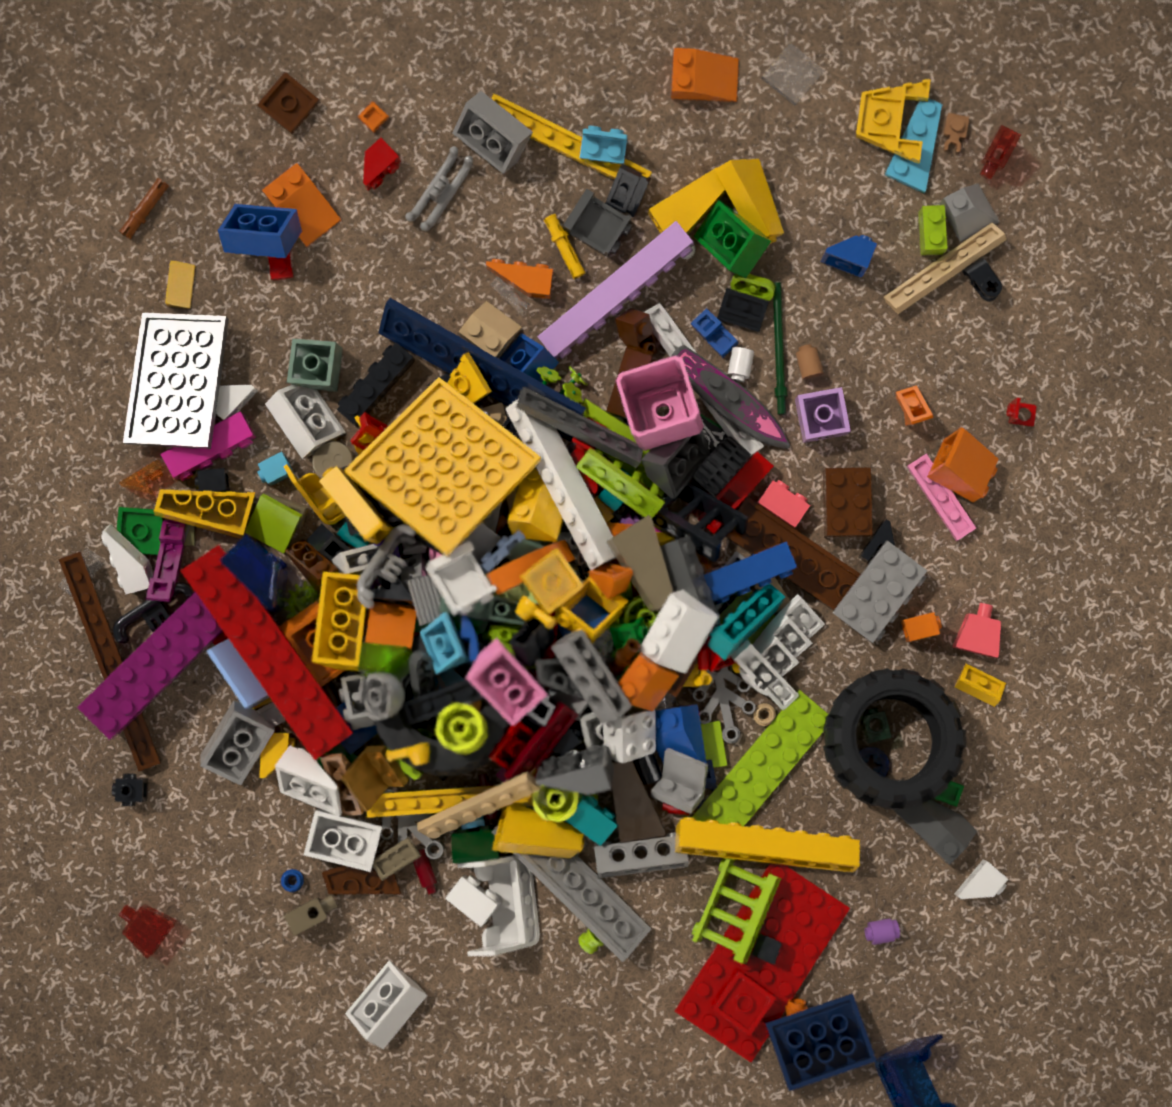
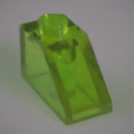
M362 642L358 670L365 674L364 677L366 678L368 677L367 675L377 672L390 674L409 659L413 651L406 646Z

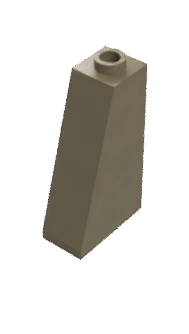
M648 515L606 542L620 565L633 570L631 582L649 611L658 610L660 613L673 590L652 518Z

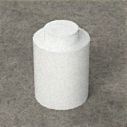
M740 347L732 348L728 375L737 382H744L745 379H749L754 351Z

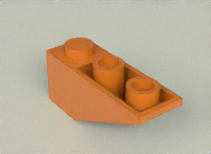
M492 259V262L486 261V267L489 271L526 296L550 299L553 269H550L548 265L536 264V267L527 266V263L524 262L506 264L504 260Z

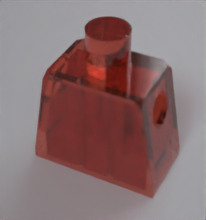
M1003 125L995 131L980 161L985 164L980 172L982 177L992 180L996 170L1001 171L1005 167L1021 134ZM997 148L1003 149L999 159L993 156Z
M146 904L142 905L137 911L129 905H125L118 915L128 922L122 931L123 935L147 959L153 956L178 921Z

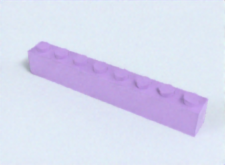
M675 221L537 337L554 358H565L572 351L570 348L576 343L580 345L589 337L588 333L594 328L595 330L600 329L606 323L605 319L609 315L615 316L624 308L622 305L626 301L630 300L631 302L641 294L640 290L644 286L650 287L658 280L657 276L662 271L665 273L670 271L676 265L674 261L679 257L685 258L693 251L691 247L694 246V242Z

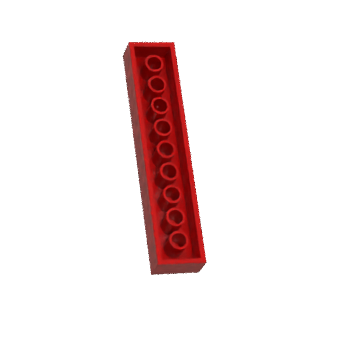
M220 544L181 570L184 577L314 760L353 734L349 725Z

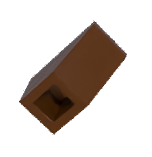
M630 308L615 318L619 338L626 346L630 344L654 352L653 355L657 353L649 314Z

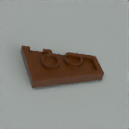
M384 852L375 854V858L378 857L379 855H381V854L384 853ZM345 865L322 872L328 894L401 895L395 873L382 881L373 866L371 872Z

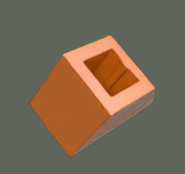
M934 612L901 620L906 642L940 634L939 629H942L940 618L935 616Z

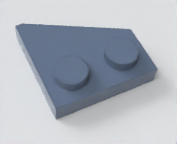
M517 531L509 538L506 535L496 543L498 548L493 553L488 551L480 559L482 562L480 568L484 575L497 565L517 543L525 538L520 531Z

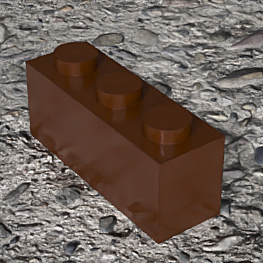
M628 344L617 378L620 373L654 363L656 361L652 359L654 352ZM615 381L606 411L627 418L619 388Z

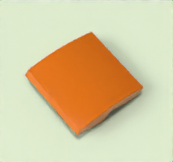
M373 601L374 606L370 608L365 644L411 650L416 620L415 607Z

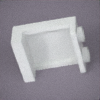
M470 541L458 546L448 557L443 554L431 560L426 566V570L453 616L460 612L462 615H465L474 609L473 605L479 602L483 605L494 598L493 594L497 590L495 585H490L472 554L474 547Z

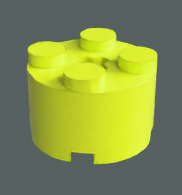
M452 704L446 707L438 717L436 726L437 737L445 747L458 754L472 753L478 750L488 737L486 720L481 713L469 705ZM461 724L465 726L463 733L459 732Z
M541 785V790L532 793L531 799L535 811L541 818L561 822L570 818L575 813L579 794L578 792ZM555 793L558 794L559 797L555 799L553 796L551 797V795Z

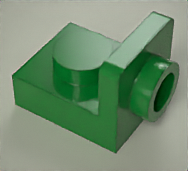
M638 618L634 623H613L609 627L615 648H623L629 639L637 640L641 646L649 633L644 618Z

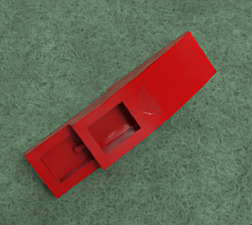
M757 451L715 498L737 509L774 465ZM703 512L697 520L700 521L706 513ZM714 519L706 528L715 534L723 523Z

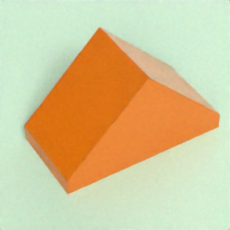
M605 563L589 571V576L608 600L627 591L633 575L631 568L611 563Z

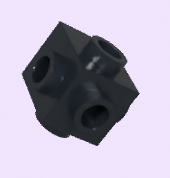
M123 774V778L115 779V783L112 784V796H115V802H122V806H136V802L147 801L148 778H137V774Z

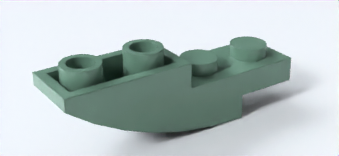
M441 595L439 613L447 612L453 615ZM495 596L491 601L483 605L481 602L473 605L474 609L465 614L469 619L523 626L525 622L515 613L519 603L518 600ZM461 612L458 613V614H456V616H459V617L462 618Z

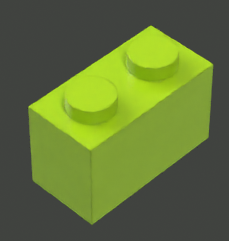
M945 205L922 206L918 212L921 255H943L947 250Z

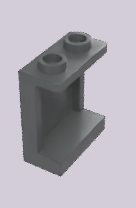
M586 188L564 223L563 229L571 236L608 258L611 253L614 255L617 253L621 246L619 240L622 235L627 236L632 229V216L623 215L594 197V193Z

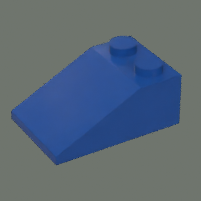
M698 705L655 710L656 750L663 764L667 748L707 764Z

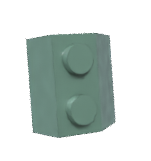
M292 338L287 383L314 390L337 392L343 348L338 343L331 341Z

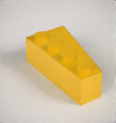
M160 489L154 508V515L243 539L255 492L236 493L227 491Z

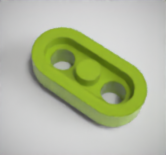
M735 274L730 284L733 290L766 300H771L775 292V285L771 280L749 274L747 278Z

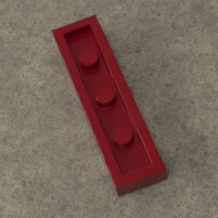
M560 701L546 725L538 729L505 772L504 776L508 780L526 772L532 776L579 714Z

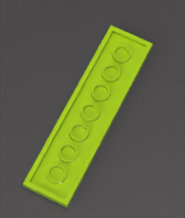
M798 690L797 693L800 696L785 710H781L772 723L768 725L717 788L704 801L702 806L693 814L692 818L701 822L716 820L719 824L728 825V823L735 822L745 826L823 733L828 713L801 690Z

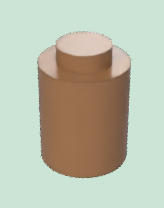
M812 344L799 347V351L795 354L802 379H809L824 374L817 347H812Z

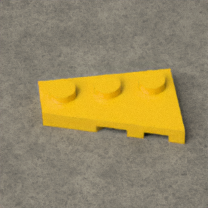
M468 352L464 353L460 359V364L450 374L451 377L447 384L475 404L492 391Z

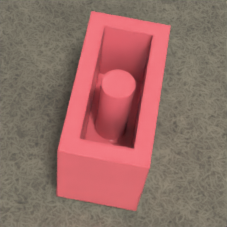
M773 480L757 504L795 528L810 507L806 503L808 499L799 493L794 495L788 491L789 486L778 480L775 482Z

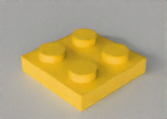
M559 549L552 550L520 576L546 614L553 612L584 587Z

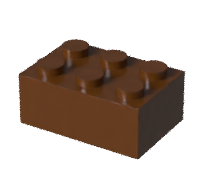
M871 467L825 468L823 470L824 538L870 537L872 535Z

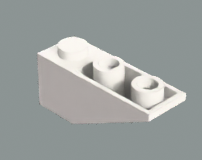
M108 525L102 531V542L105 547H108L110 552V563L112 567L116 568L118 573L119 586L124 589L125 594L148 589L150 578L154 576L149 560L112 525Z

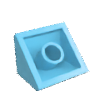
M447 612L442 613L420 632L428 655L432 658L436 674L469 661L455 622Z

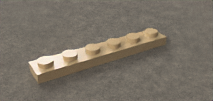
M990 223L885 295V302L897 314L901 313L1006 241L1005 233L995 224Z
M526 772L418 822L417 831L431 839L438 838L446 832L455 830L468 822H473L486 814L493 813L495 810L510 805L523 797L530 796L532 793L541 790V785L536 784V778Z

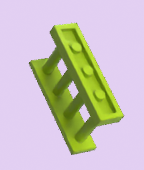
M590 448L576 466L577 469L643 517L650 515L653 518L664 504V501L657 497V495L662 496L665 492L647 477L642 459L641 463L635 468L597 448L595 451ZM604 454L606 457H608V458H609L610 460H612L614 463L612 464V463L609 462L607 459H605L604 457H602V455ZM623 468L625 471L630 473L632 477L628 476L620 469ZM639 481H642L647 487H649L650 491L641 484H639Z
M723 858L718 868V871H720L719 877L700 923L697 922L693 928L692 935L694 937L692 941L702 942L703 937L733 950V953L736 954L734 957L735 961L747 963L781 878L773 874L762 878L733 865L735 859ZM729 874L760 886L762 892L759 899H752L726 887L725 883ZM720 896H726L750 907L751 911H753L750 920L747 919L745 921L716 908ZM714 916L742 929V932H744L742 940L735 942L707 929L711 917Z

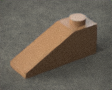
M342 753L322 755L320 758L325 772L338 787L341 815H362L364 810L341 778L352 764Z

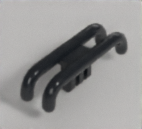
M177 583L172 598L179 593H183L187 598H190L195 591L190 585ZM146 600L121 616L113 626L115 640L118 643L126 644L129 641L126 633L127 627L142 617L152 632L156 631L157 627L153 621L156 620L158 625L161 626L164 623L161 616H164L166 620L170 617L169 612L163 605L166 601Z

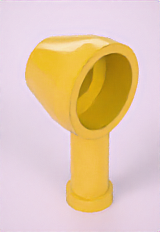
M526 596L520 599L515 611L520 618L527 622L536 617L548 629L554 627L556 620L553 617L547 615Z
M421 743L398 750H388L387 759L389 762H392L396 759L409 757L414 765L429 762L430 753L429 743Z

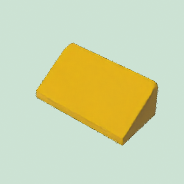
M170 261L165 304L168 307L191 308L196 265Z
M965 663L954 687L995 707L1001 700L1006 683Z

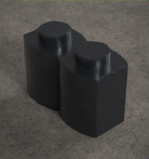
M534 617L524 622L522 629L514 634L510 641V646L515 658L522 665L533 667L536 665V660H540L543 652L553 644L556 634L553 627L548 629L544 623Z

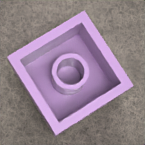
M842 387L802 394L795 398L803 443L844 436L851 431Z

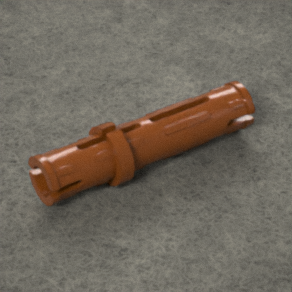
M160 178L156 179L137 208L129 213V219L119 230L123 236L125 235L126 238L132 239L141 224L144 225L146 222L145 218L166 189L169 188V185L165 182L162 184Z

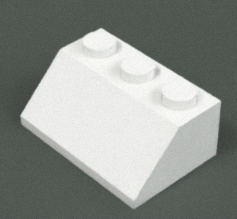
M290 385L278 390L265 404L302 459L313 455L323 444L333 442L346 433L317 390Z
M684 590L671 593L639 651L656 664L686 673L719 616Z
M388 961L345 1014L368 1042L384 1049L427 997V994L409 976L391 961Z

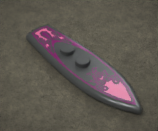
M685 345L680 346L673 352L671 357L677 356L683 359L692 389L722 417L747 435L763 443L785 449L790 448L789 441L778 421L745 387Z

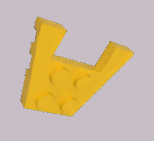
M925 79L915 84L911 82L905 83L903 86L894 88L885 87L862 92L856 137L920 164L923 141L905 140L899 137L904 100L928 102L931 79Z

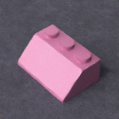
M497 638L478 655L466 677L512 726L548 695L542 685L538 684V681Z

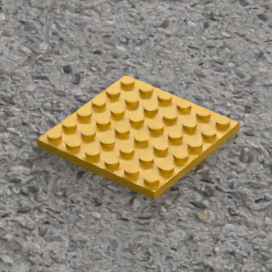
M438 377L345 469V474L448 557L541 462V456Z

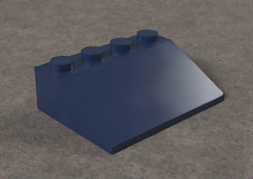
M853 993L766 1023L788 1091L877 1061Z

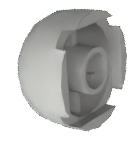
M377 672L367 675L368 677L361 681L359 687L360 704H365L367 709L364 711L365 714L373 720H382L395 715L401 709L404 702V690L400 681L389 673Z

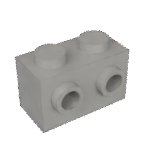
M364 673L341 678L343 688L339 689L342 702H346L347 709L343 710L346 723H350L353 730L375 725L374 720L364 712L367 710L365 704H360L359 687L361 681L365 679Z

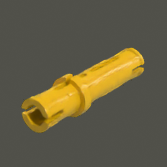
M552 214L546 217L543 221L550 231L551 240L558 247L573 280L583 276L586 272L569 242L567 231H564L557 215Z

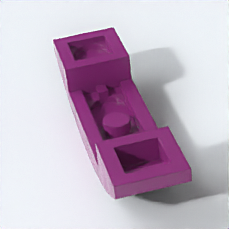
M163 519L159 536L160 548L154 576L150 578L146 596L147 600L170 602L173 596L183 557L186 528L184 523Z

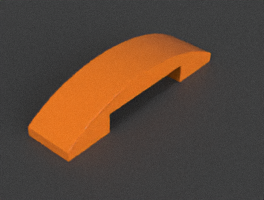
M566 540L540 548L488 573L487 577L491 585L497 587L496 595H500L523 583L520 576L554 549H559L568 563L575 561L576 559Z

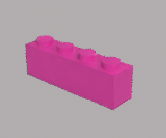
M238 412L214 425L211 449L173 447L162 453L161 456L172 477L176 480L181 479V481H184L194 475L193 471L199 468L205 470L213 465L212 461L219 457L221 460L228 458L233 454L232 450L238 447L243 449L250 446L256 436L244 414Z

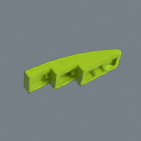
M585 398L581 405L586 408L584 417H590L606 426L607 429L636 443L629 425ZM643 450L642 456L644 457L649 450Z

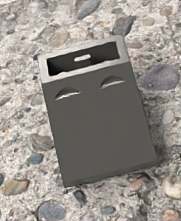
M593 745L581 752L570 751L561 757L551 756L545 758L539 766L536 784L588 795L611 789L615 769L607 746Z

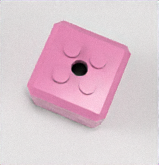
M673 356L619 374L616 382L631 432L639 448L646 451L701 433L704 426L683 359ZM660 407H668L670 409L668 415L661 417L657 414Z

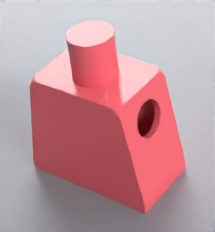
M980 603L977 615L966 614L954 641L953 648L998 658L1001 621L990 618L993 609L992 605Z

